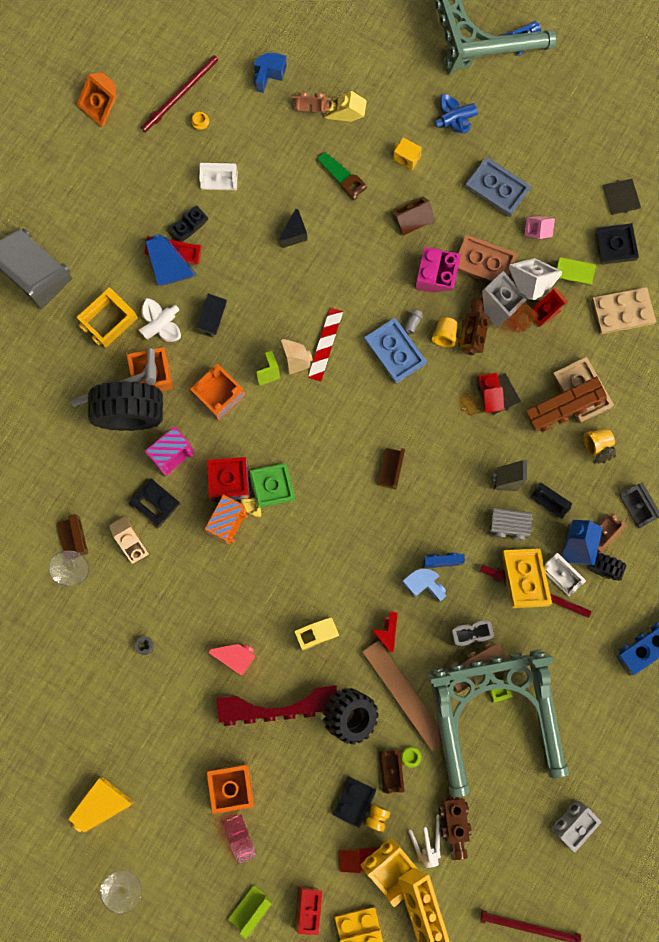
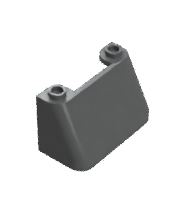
M18 228L0 238V271L23 290L28 297L34 300V303L42 310L72 280L69 274L71 270L64 263L60 265L31 239L32 236L24 228L20 230Z

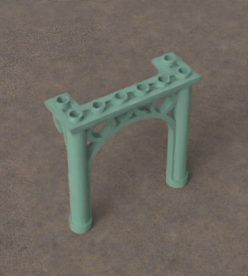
M434 0L435 10L439 14V23L444 30V39L449 46V51L444 58V66L447 68L449 75H453L457 68L469 67L473 63V59L486 55L539 48L553 49L556 46L557 38L554 30L494 36L483 32L471 22L465 12L462 0H454L452 6H450L449 0ZM460 29L468 30L471 33V37H463ZM477 37L481 41H474V39Z
M541 649L529 651V655L522 656V653L511 654L510 658L507 659L494 657L490 659V662L473 661L470 662V666L463 667L462 664L450 666L451 669L443 671V668L432 669L431 673L426 674L427 679L431 682L450 784L448 787L449 795L451 797H461L470 793L458 735L460 713L472 698L493 689L513 690L523 694L532 702L538 715L549 777L559 778L569 775L568 765L565 764L550 686L551 678L547 667L552 665L553 656L542 652ZM508 670L505 675L507 683H503V679L496 678L493 672ZM525 671L527 680L520 686L513 684L511 681L512 674ZM484 674L483 680L477 684L478 687L475 689L474 683L468 677ZM532 680L534 684L536 699L533 695H531L528 691L525 690L531 685ZM456 683H469L470 690L464 697L454 693L453 687ZM450 696L460 701L454 713L452 711Z

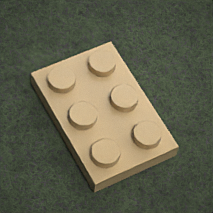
M647 287L593 297L591 300L600 335L654 325L656 323Z
M587 357L553 373V377L561 392H565L597 376ZM602 383L601 385L607 395V399L604 400L605 404L597 408L593 405L587 408L588 412L580 416L574 414L579 424L614 407Z

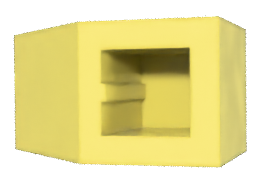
M349 91L327 101L329 109L325 112L324 118L349 122L360 119L365 115L366 100L353 91Z
M332 617L295 631L302 651L339 636Z

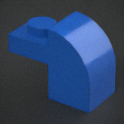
M265 53L257 58L254 63V83L258 92L264 93L268 78L283 80L287 67L285 55Z

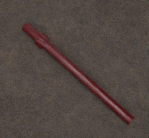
M213 55L157 112L154 111L141 126L142 131L146 133L154 124H158L162 120L161 117L218 62V58Z
M482 564L480 572L493 577V580L507 583L504 571L500 569L495 570ZM550 593L552 603L587 618L590 617L592 611Z

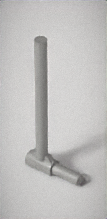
M153 348L147 350V364L143 373L122 381H145L150 385L155 384V350ZM88 394L71 400L72 406L76 407L88 402Z

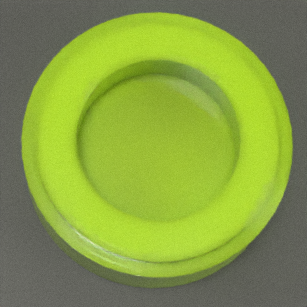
M407 747L401 754L403 764L410 768L418 766L422 759L420 751L415 747Z

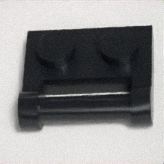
M152 478L128 503V505L136 508L152 521L153 526L157 529L163 525L181 504ZM145 498L162 512V515L158 517L140 501Z

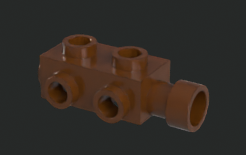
M481 298L472 299V312L467 313L465 319L461 322L463 331L462 336L458 338L459 349L464 351L466 355L482 353L484 349L490 317L483 314L484 304Z
M446 795V800H441L442 805L438 806L439 816L444 821V826H441V836L443 839H446L447 843L452 844V850L450 851L451 860L467 859V849L464 848V842H469V836L472 835L471 825L467 822L469 806L463 798ZM458 807V814L455 815L453 809ZM458 828L461 829V835L459 836L456 835Z

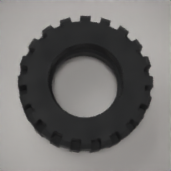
M114 381L95 385L88 393V420L95 427L108 430L135 431L157 427L163 420V394L154 385L134 381Z

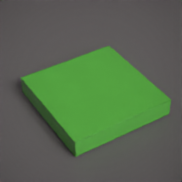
M286 463L249 470L257 508L295 501Z

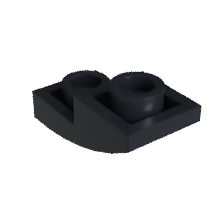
M196 205L185 212L182 219L169 226L168 232L176 241L183 242L200 229L209 218Z

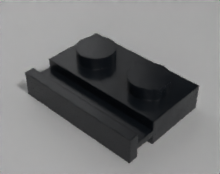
M350 777L333 815L360 828L376 793V789Z

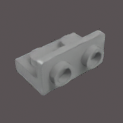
M576 800L563 816L556 821L551 831L575 853L602 822L586 805Z

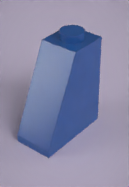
M160 234L150 237L151 240L146 241L159 286L197 276L196 272L168 238L162 237Z

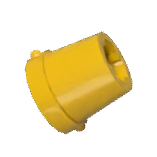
M448 317L440 318L436 330L433 332L432 342L442 347L455 346L457 321Z
M608 428L589 431L583 435L585 448L591 456H596L615 444L614 436Z

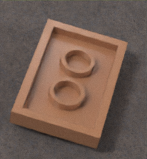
M466 234L458 253L461 254L458 271L491 283L502 271L509 277L511 273L509 265L515 263L518 253Z

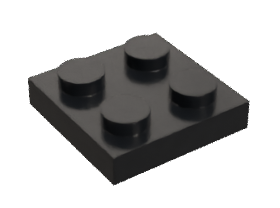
M633 223L597 227L595 229L601 265L638 260L639 254Z

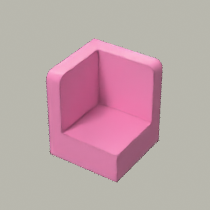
M544 216L527 217L525 236L537 239L552 237L555 219Z

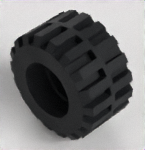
M343 688L342 691H336L335 696L332 695L330 697L329 703L326 702L325 706L327 708L323 710V715L325 716L323 723L326 724L325 728L330 734L344 743L355 745L356 742L362 743L363 739H368L369 734L374 732L373 728L378 723L376 721V718L379 717V713L376 712L378 708L374 704L375 701L369 696L353 688ZM354 710L352 718L347 722L349 714Z

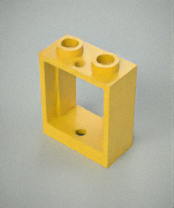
M110 287L76 317L80 322L78 326L85 333L89 331L93 335L91 339L98 346L102 344L105 348L138 319L136 313ZM111 302L126 317L106 336L102 337L88 322Z

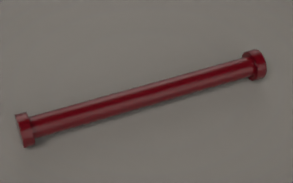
M482 910L480 923L485 924L489 922L566 942H581L580 933L574 935L489 914L486 910Z

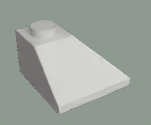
M536 258L509 265V270L518 291L526 295V298L532 300L545 296L562 274L561 270Z

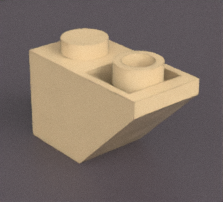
M126 516L109 525L113 537L132 564L149 555Z

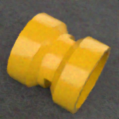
M371 805V814L366 819L365 825L384 832V822L389 818L390 811L376 805Z

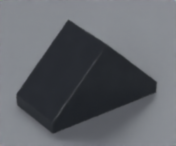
M296 208L279 238V244L282 248L307 241V231L300 212Z

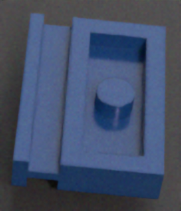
M457 552L447 553L446 556H439V554L427 555L423 560V568L461 566L465 562V556Z

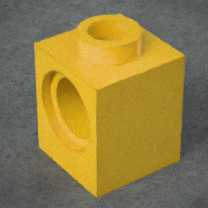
M402 138L401 142H397L393 148V161L412 170L421 157L422 147Z

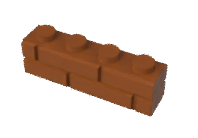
M596 376L526 411L536 431L541 430V433L552 429L551 425L557 422L561 425L569 421V417L574 414L580 416L588 412L587 408L593 405L597 408L605 404L604 400L607 399V395Z

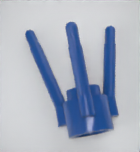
M533 21L522 28L501 36L515 35L520 32H540L541 27L537 21ZM525 50L519 51L517 55L520 56Z

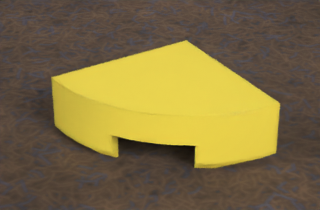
M255 498L241 499V503L245 506L248 514L254 517H261V508H257Z

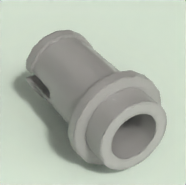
M413 309L412 312H409L410 317L404 327L405 332L409 334H415L420 320L423 319V313Z

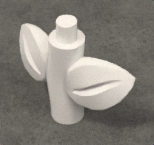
M146 298L142 304L141 314L148 324L139 329V332L146 340L157 333L162 340L167 342L179 340L181 338L180 329L175 323L171 322L179 308L173 305L170 309L167 307L162 310L157 302Z

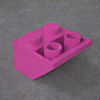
M424 247L415 289L432 293L453 290L461 254Z

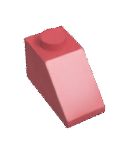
M236 644L209 651L212 656L241 676L244 675L256 657L252 654L254 650L246 644L243 647Z

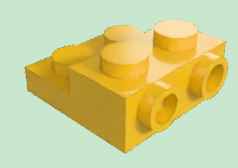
M375 906L335 916L340 942H383Z

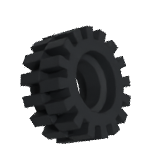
M597 552L595 565H588L587 569L607 579L620 581L627 565L615 557L612 558L609 555Z

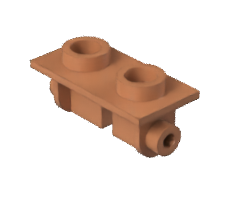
M298 92V96H292V98H296L294 109H297V111H310V105L312 104V112L325 113L329 109L327 100H332V98H325V94L315 93V97H309V93Z

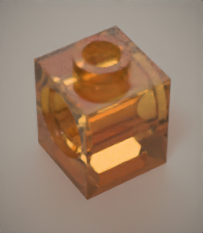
M523 303L509 319L512 322L510 326L518 333L520 331L526 332L540 315L529 305ZM521 314L528 316L527 323H519L518 319Z

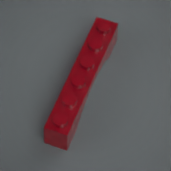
M337 685L316 687L310 695L301 701L281 708L259 707L246 702L239 696L216 698L218 723L224 722V726L236 725V721L243 720L244 724L256 723V719L263 718L264 722L276 721L275 717L283 716L284 720L296 719V714H303L304 718L315 717V712L326 710L325 704L326 702L329 703L332 695H336Z

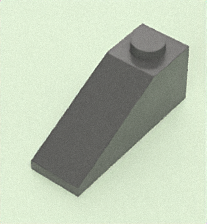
M527 460L497 467L495 473H492L491 478L492 484L495 485V490L518 491L527 480Z

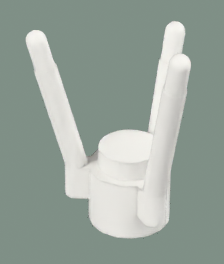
M439 814L436 816L435 851L433 847H430L427 827H423L426 848L422 849V853L412 830L408 831L416 850L418 861H422L423 868L439 865L438 858H441L439 851Z

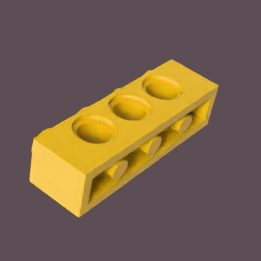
M413 868L400 876L398 881L417 942H450L429 874Z

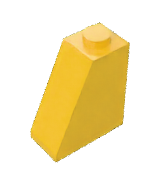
M102 777L97 780L68 820L72 822L71 826L75 830L86 832L130 807L134 801Z

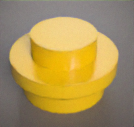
M196 112L191 118L192 126L197 130L207 128L209 125L208 116L203 112Z

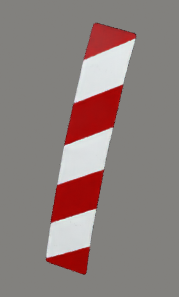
M330 308L308 378L322 381L343 311Z

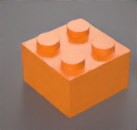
M165 347L154 349L156 383L152 385L156 386V388L158 387L161 392L172 390L174 386L168 354ZM147 350L127 354L131 377L143 373L147 364Z
M249 764L207 771L212 814L255 806Z

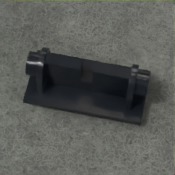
M541 482L530 497L561 519L569 512L573 504Z

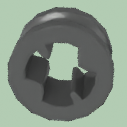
M140 637L135 643V649L140 654L148 655L153 651L154 643L148 637ZM147 640L149 642L147 645H150L149 649L142 651L140 643H145Z

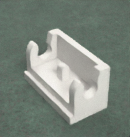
M200 163L199 182H201V190H237L238 170L236 164Z
M558 553L544 565L546 575L568 597L586 582Z

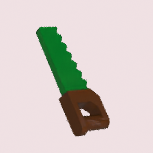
M327 152L318 157V161L337 180L341 188L352 200L355 201L357 196L367 189V185L358 175L350 174V171H347L345 167L343 168L342 164L331 158L330 154L327 155ZM354 184L359 185L353 191L349 189Z

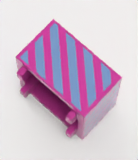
M176 427L172 428L145 450L150 459L165 476L171 475L172 470L189 456L192 458L195 452L188 440Z

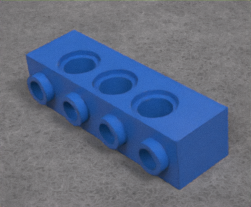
M659 622L650 627L652 631L645 634L643 632L635 637L636 642L632 645L627 643L618 649L620 653L616 655V658L629 676L636 675L659 659V645L655 647L652 644L654 636L659 640ZM638 647L643 650L642 658L636 655Z

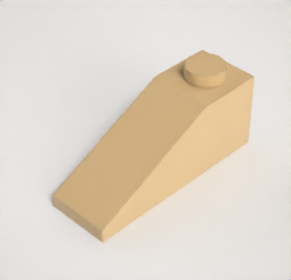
M286 339L281 340L283 358L289 375L311 368L310 361H313L310 350L306 351L303 344Z

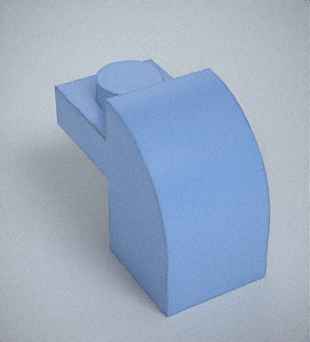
M416 570L402 582L414 598L426 588L438 602H441L446 597L445 588L439 582L437 584L434 582L439 575L433 570Z

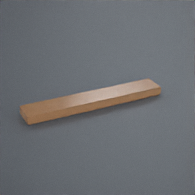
M377 641L362 653L433 752L442 745L439 725L381 643Z

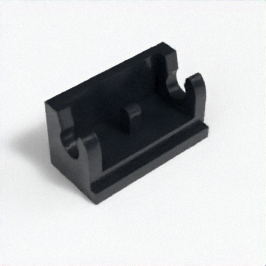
M207 294L195 333L209 337L217 334L227 303L226 299Z

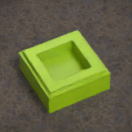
M509 689L489 690L493 703L513 697Z

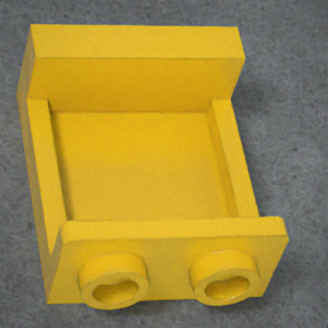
M393 838L383 843L377 851L360 864L366 875L380 888L393 907L404 899L398 878L413 868L418 869Z

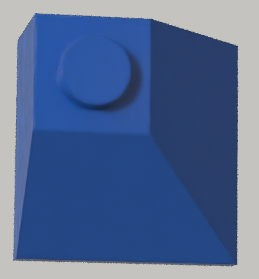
M573 519L568 524L561 557L568 563L595 565L603 527L589 520Z

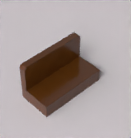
M423 196L391 211L392 217L398 222L401 234L403 235L435 221L431 203Z
M386 448L378 486L397 489L405 453L404 448H401V451Z
M76 514L68 516V520L57 523L64 557L67 560L88 554L81 519Z

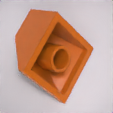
M103 72L88 74L76 104L101 127L104 126L117 96L115 83Z

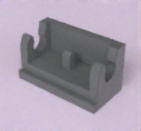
M643 482L619 495L638 529L659 518V510Z

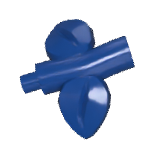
M441 94L440 108L444 114L435 121V126L437 128L440 126L444 128L450 126L454 132L467 133L471 128V123L467 118L478 115L477 107L474 103L460 107L459 102L455 98L447 94Z

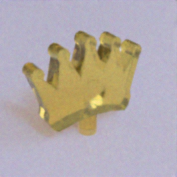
M468 391L460 400V403L464 405L460 408L461 411L467 410L469 416L482 413V409L477 410L482 404H476L480 399L472 400L476 395L473 394L468 397L470 391Z

